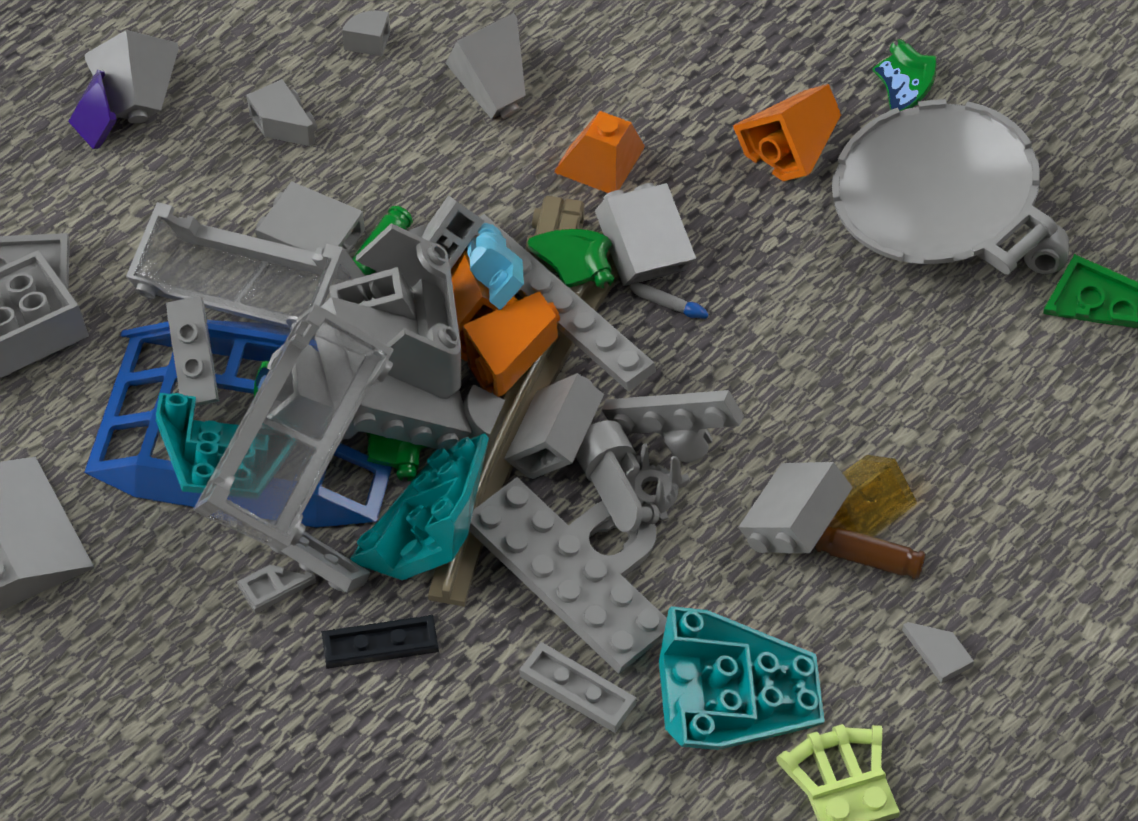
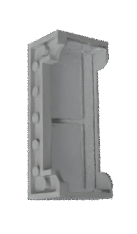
M157 202L126 278L136 287L135 291L138 294L147 298L154 299L158 295L173 300H181L201 296L204 300L205 308L287 328L291 331L299 316L315 304L322 306L331 297L329 286L365 275L343 247L327 243L325 250L324 248L317 247L315 252L202 225L193 216L188 215L187 218H177L173 215L175 209L173 206Z
M317 304L299 316L193 510L210 520L277 550H283L289 547L290 544L295 546L306 528L305 525L301 524L303 519L302 513L370 386L376 380L383 382L391 370L393 363L389 361V358L394 349Z

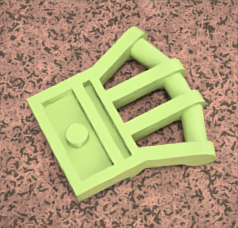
M841 724L834 726L832 731L819 735L818 732L807 734V739L790 752L783 751L776 757L778 764L808 795L818 821H887L899 817L900 811L887 783L886 774L881 768L882 726L872 725L871 729L848 728ZM850 743L871 744V771L861 772ZM838 746L850 775L849 778L836 781L824 749ZM813 754L825 785L817 786L798 764Z

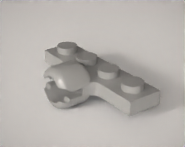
M729 390L606 399L601 409L607 420L618 422L621 425L625 434L659 433L664 437L665 444L672 455L677 456L681 462L685 463L697 461L707 454L708 444L713 441L708 428L738 427L744 417Z

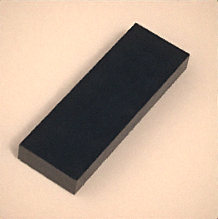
M433 615L321 631L326 669L439 652Z

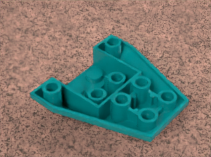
M160 393L156 422L181 490L183 492L203 493L239 425L219 423L213 420H194L196 397L185 396L180 393ZM257 433L234 475L235 480L228 496L258 500L298 441L288 436L261 435Z
M483 433L472 439L465 437L447 451L444 448L436 450L428 458L427 465L375 525L360 536L357 540L359 546L350 559L362 567L400 580L408 579L453 561L468 536L489 441L488 436Z
M675 606L669 608L659 658L665 730L681 747L720 750L813 728L825 722L817 656L815 653L708 610Z

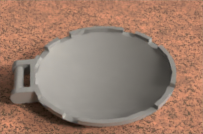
M946 99L919 101V106L902 111L895 108L878 116L862 127L849 140L839 155V164L832 178L835 208L848 232L861 244L880 255L916 264L949 263L977 255L1002 273L1008 275L1017 267V262L1044 237L1050 238L1058 230L1052 218L1034 207L1040 186V168L1030 139L1016 123L996 110L973 102L959 105L947 104ZM1023 224L1032 228L1008 252L998 247Z

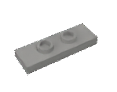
M196 296L166 302L179 393L185 396L196 397L195 406L219 402L203 298Z

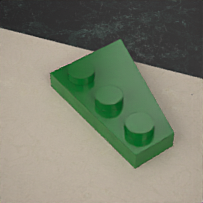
M1074 254L1047 302L1043 314L1138 328V282Z

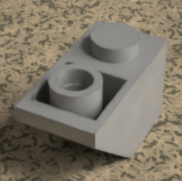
M283 79L246 95L249 115L264 137L307 146L316 144L314 131L317 130V124L313 115L309 111L305 113L298 93L294 89L289 90Z

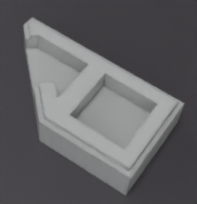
M268 565L237 581V584L249 605L257 614L316 583V578L313 573L306 572L305 574L286 571L284 567Z
M910 622L903 624L902 631L941 684L973 667L974 660L953 632Z

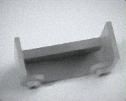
M391 223L356 255L357 262L379 272L398 267L407 284L413 287L418 334L404 328L386 344L394 349L389 358L393 365L388 375L446 399L461 387V343L448 254L441 245L434 244Z

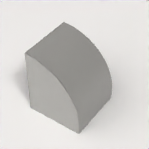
M366 11L348 20L342 29L344 50L383 56L391 32L389 12Z
M474 384L463 401L465 415L472 431L467 436L470 439L483 433L487 436L490 435L505 402L504 399Z

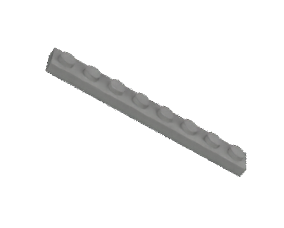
M485 214L480 216L484 223L493 224L501 231L506 239V247L523 260L524 285L517 293L525 298L540 291L547 303L553 302L560 315L557 329L629 392L656 372L655 363L490 218ZM478 231L473 238L476 239L480 235Z

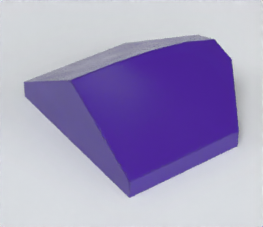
M98 69L68 121L92 149L101 148L117 120L116 114L110 112L102 82L105 71Z

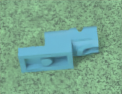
M483 223L478 230L480 235L476 239L472 238L467 246L470 271L476 279L489 288V301L501 310L524 285L523 260L506 247V239L493 224Z

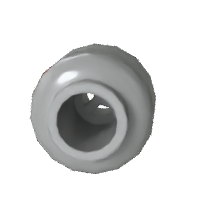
M1057 225L1058 230L1050 238L1044 237L1023 256L1026 265L1034 272L1052 274L1060 271L1066 265L1069 258V237L1066 231L1059 225Z

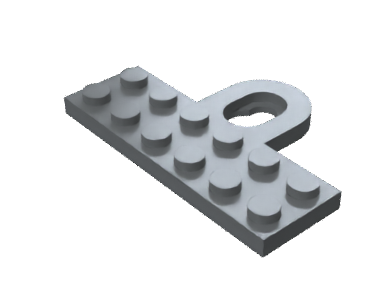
M516 477L473 510L469 531L620 674L664 636L667 618L624 578L650 555L656 540L655 524H645L641 521L635 531L626 532L629 539L624 543L621 552L615 555L600 554L590 545L589 538L597 532H608L613 528H617L603 501L595 504L568 525Z

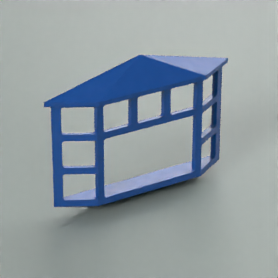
M207 320L212 353L230 356L225 373L222 375L215 374L217 388L254 394L255 380L236 377L242 358L262 362L270 361L272 354L285 343L291 332L290 329L267 323ZM169 321L123 330L120 336L130 338L84 473L136 498L195 507L202 493L183 492L171 461L152 458L160 433L156 422L159 395L153 410L119 416L129 386L163 382L159 394L173 393L175 384L178 382L173 353L166 367L134 372L144 343L172 347ZM313 336L308 345L319 353L315 336ZM148 426L140 453L137 456L103 461L114 430ZM340 443L334 453L335 456L373 472L366 504L362 505L324 488L322 483L326 473L325 470L302 513L303 519L301 524L316 528L377 522L392 467L368 462V455ZM273 478L258 500L228 496L225 502L250 517L275 521L282 514L298 482Z

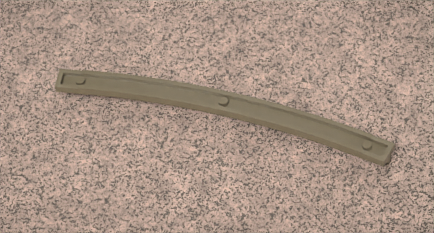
M610 250L606 255L612 269L611 274L614 277V281L610 286L606 282L604 288H599L595 282L589 281L570 288L595 311H597L620 277ZM557 329L558 338L517 380L504 397L503 407L488 436L489 441L474 509L506 486L514 466L504 458L536 391L554 384L575 346L559 329ZM470 531L453 561L436 567L428 594L429 600L465 607L484 546Z

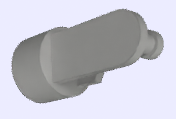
M611 420L590 425L576 454V458L587 479L593 482L616 527L622 532H633L639 527L641 521L645 524L657 523L660 517L658 507L655 504H646L642 507L625 475L633 467L636 477L640 465L636 460V452L621 425Z

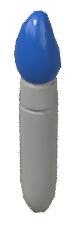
M635 283L630 285L631 291L641 298L684 313L690 318H708L706 309L698 303L687 302L646 284Z

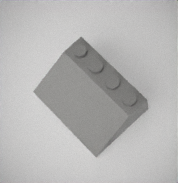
M39 250L0 267V378L8 376L18 369L39 361L89 336L79 305Z
M36 457L0 462V611L94 569V565Z

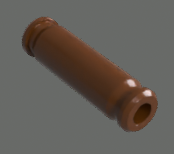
M829 525L815 545L817 552L821 553V551H824L830 556L900 576H912L914 580L920 578L926 553L921 550L917 552L904 545L840 527H829Z

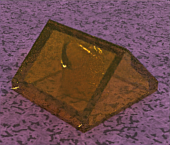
M866 455L845 470L842 474L853 488L834 517L846 529L874 537L915 506L917 501L896 459Z

